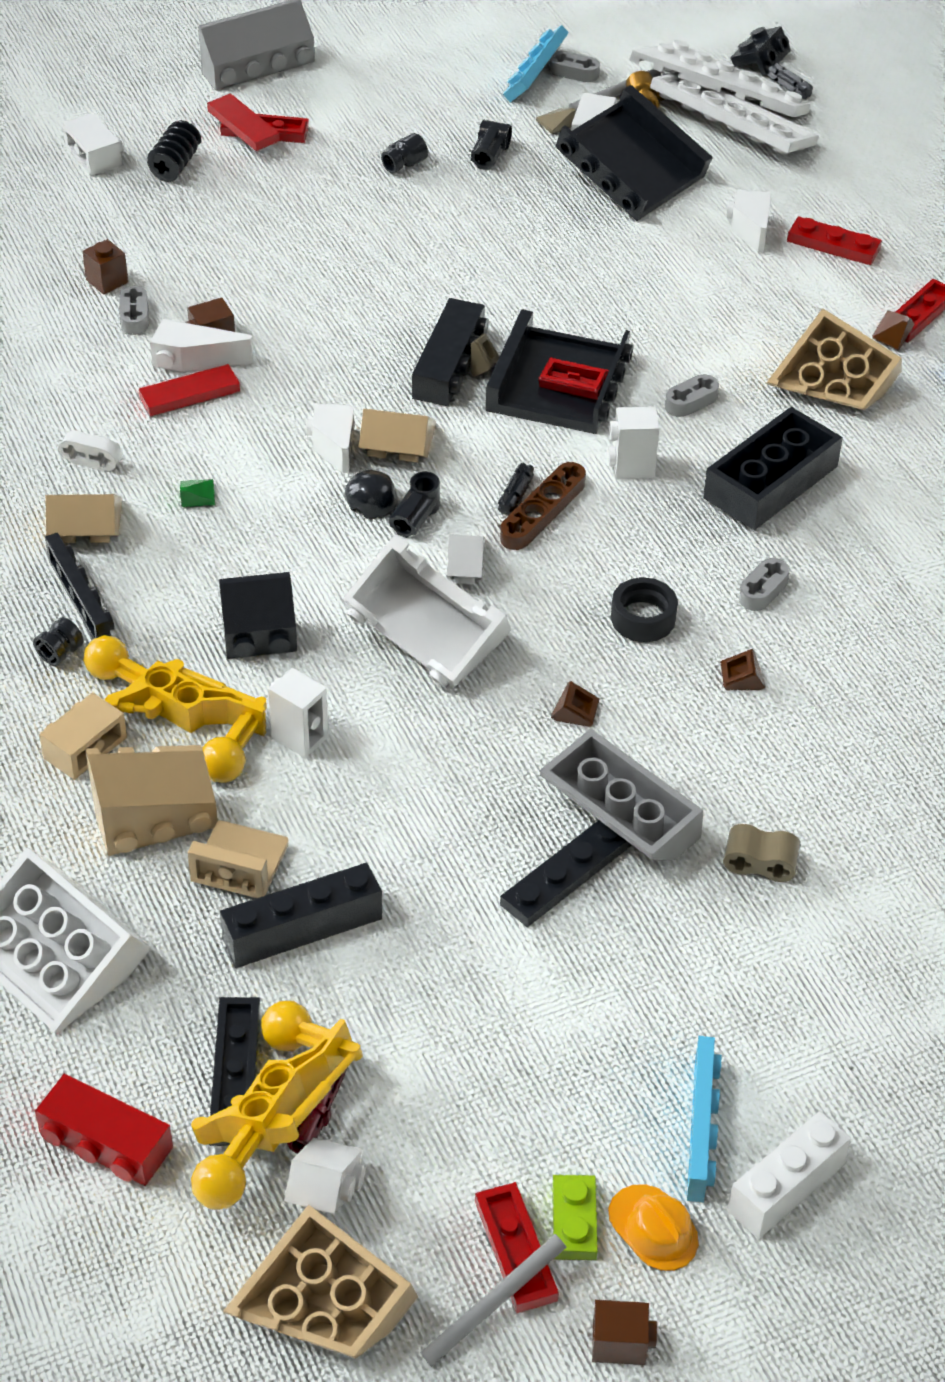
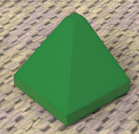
M214 479L180 481L181 507L215 505Z

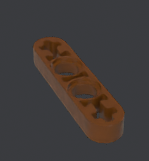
M566 462L558 466L501 523V544L511 550H520L528 546L584 489L586 480L585 468L575 462ZM549 493L558 494L561 497L558 499H549L546 498L545 495ZM528 512H538L542 516L531 518L526 514Z

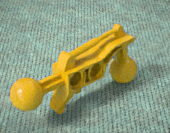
M100 636L93 639L85 648L83 661L92 676L103 680L120 677L130 683L124 690L109 694L105 698L106 702L121 712L132 714L135 712L145 713L148 719H155L160 715L189 733L196 731L204 725H233L225 737L213 738L202 746L210 780L213 782L227 783L235 780L242 773L246 762L243 751L245 745L254 733L265 736L267 733L265 717L267 703L265 697H252L227 687L222 682L184 668V663L180 659H174L165 664L157 660L149 669H146L129 659V653L125 644L116 637Z
M278 1001L268 1007L261 1019V1033L265 1041L272 1048L278 1051L293 1052L305 1045L312 1049L288 1060H268L246 1093L232 1098V1106L208 1118L198 1117L192 1121L191 1127L198 1143L203 1145L220 1142L230 1143L223 1154L210 1155L195 1167L191 1177L192 1193L201 1205L212 1210L229 1209L242 1198L246 1188V1177L243 1168L256 1148L274 1152L279 1144L295 1141L299 1137L297 1129L299 1125L327 1095L333 1083L353 1061H358L363 1057L360 1045L352 1041L345 1020L340 1019L331 1029H327L312 1023L309 1012L298 1002Z

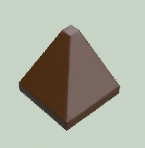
M887 310L872 338L899 351L915 324L910 317Z
M753 649L720 661L725 690H762L766 688Z
M569 681L552 712L551 718L559 722L591 727L600 698L574 682Z

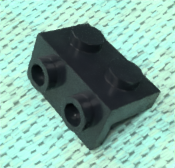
M782 26L770 29L760 27L750 33L751 36L747 41L738 45V50L730 58L734 67L757 62L762 76L768 74L770 65L780 63L791 51L789 40L785 36Z

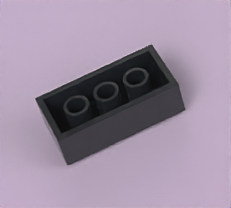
M791 406L707 468L703 498L755 531L838 467L843 437Z

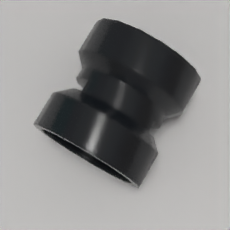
M65 617L58 618L51 624L48 632H41L33 640V645L38 655L52 666L59 665L66 659L69 651H76L84 643L83 635L77 625Z

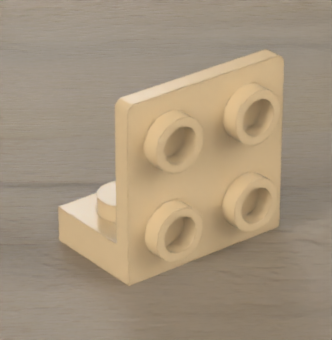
M219 820L206 844L193 841L188 850L190 879L195 883L254 898L265 896L289 845L288 837Z

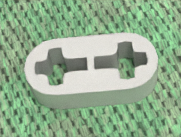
M69 431L59 444V452L67 461L101 471H112L123 454L120 446L113 440L80 431Z

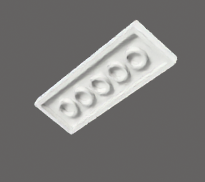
M679 72L653 77L650 88L660 92V97L679 101L682 103L681 106L691 111L698 110L704 113L706 119L715 122L721 121L727 124L729 130L744 132L750 135V139L755 142L774 146L773 150L778 153L790 154V152L803 151L805 148L816 146L819 134L746 100L736 98L735 95L724 90L718 92L678 77Z

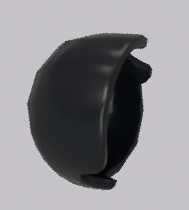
M371 469L357 473L349 480L345 487V498L350 509L354 511L355 508H358L364 517L368 519L383 517L392 512L398 504L392 479L380 471Z

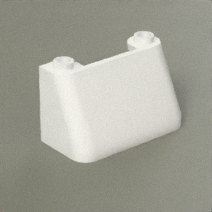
M395 533L342 598L349 608L346 614L360 626H363L366 622L431 671L428 674L429 677L443 688L448 684L455 687L509 634L511 627L507 615L493 604L488 609L484 601L474 599L428 565L424 557L421 555L417 556L409 549L407 551L410 544Z

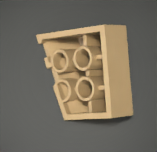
M822 308L766 383L770 386L865 410L882 398L902 372V358Z
M201 745L157 746L152 752L138 753L134 752L133 747H120L117 753L100 754L99 748L85 749L96 822L108 856L127 853L156 843H164L193 833H201L215 827L218 821L216 801Z
M308 1204L223 1312L224 1314L356 1359L391 1333L418 1298V1295L409 1281Z

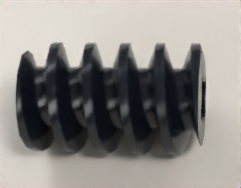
M182 120L175 121L168 126L147 157L148 167L155 177L165 182H173L178 178L179 174L188 164V161L192 159L193 154L196 153L198 145L202 142L198 129L191 123Z

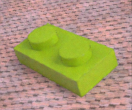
M553 1175V1235L556 1234L566 1245V1249L553 1260H597L596 1176Z

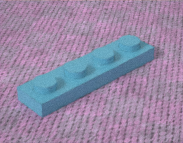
M562 25L554 31L548 29L538 39L540 42L528 52L529 57L517 67L519 70L508 79L507 83L509 86L503 95L509 102H512L530 87L569 32Z
M698 1036L695 1055L687 1201L704 1203L706 1186L714 1187L716 1161L708 1159L709 1150H716L718 1125L710 1124L711 1114H718L720 1089H713L712 1083L713 1079H720L722 1060L721 1054H714L715 1037Z

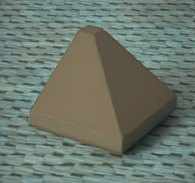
M560 108L536 117V121L553 135L561 132L564 125L568 128L572 127L576 110L574 108Z
M486 333L471 343V373L473 377H476L495 366L499 359V355Z

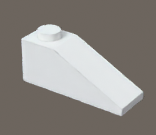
M162 319L150 341L152 367L188 372L212 369L229 364V366L252 364L254 361L253 335Z

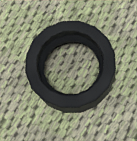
M646 577L629 579L621 583L613 592L610 619L614 629L623 637L645 643L658 641L668 636L675 628L678 599L673 589L657 579ZM645 602L658 606L664 612L653 617H640L629 613L625 607L632 603Z

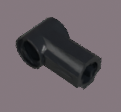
M482 120L478 132V140L471 152V161L477 165V168L487 170L490 166H494L502 149L507 150L509 148L512 137V125Z
M423 471L411 477L409 491L389 518V525L396 531L397 535L405 538L416 535L427 517L439 510L440 480L436 474Z

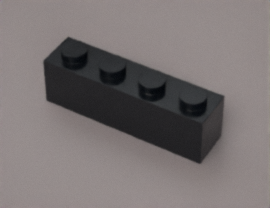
M454 298L448 299L412 373V399L449 406L453 395L459 394L462 376L468 375L471 366V343L482 334H487L489 319L485 318V305Z
M366 862L220 910L222 940L235 968H239L382 920V890Z

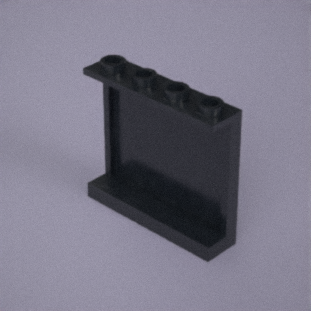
M632 85L623 90L618 103L571 131L564 125L555 145V148L636 221L705 177L713 159L706 150Z
M521 309L487 383L485 411L597 434L601 422L606 423L610 413L609 402L614 403L618 392L617 382L622 383L624 380L625 363H630L632 359L634 345L629 344L630 331L625 330L620 344L533 327V311ZM555 358L609 370L598 400L539 387L538 379L549 359Z

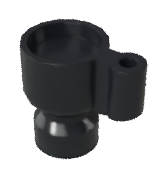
M411 133L388 146V150L381 154L382 164L389 173L393 174L401 170L404 165L411 167L425 160L428 157V147L419 134Z

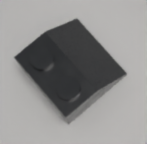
M290 572L219 579L227 659L297 652L296 621Z

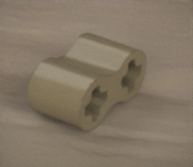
M737 824L731 827L729 831L723 863L732 873L739 875L759 874L775 882H787L793 879L796 874L801 843L797 836L787 831L766 832L749 824Z

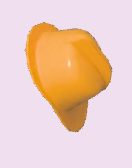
M647 1184L628 1186L612 1197L608 1208L609 1221L620 1237L645 1264L660 1271H675L685 1267L695 1257L699 1246L698 1232L686 1207L680 1201L670 1197L661 1189Z

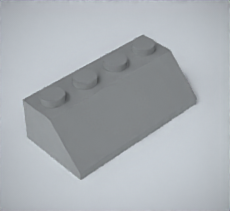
M288 0L198 26L201 72L215 90L315 62L314 36L301 0Z
M591 728L539 770L541 777L652 860H677L701 838L704 810Z

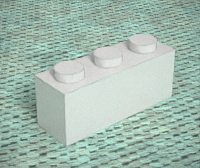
M821 1111L817 1112L732 1184L727 1212L759 1240L845 1165L851 1137Z

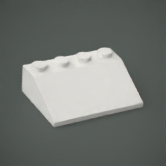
M28 847L0 881V984L57 1034L123 983L152 948L50 860Z

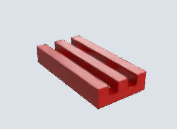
M550 358L538 379L539 387L598 400L609 370Z

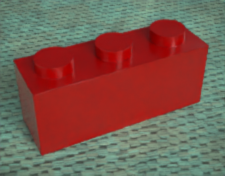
M65 1073L35 1110L39 1133L48 1143L54 1146H60L61 1144L75 1151L84 1161L91 1164L97 1162L111 1169L118 1178L129 1182L133 1180L146 1186L173 1149L171 1127L169 1124Z

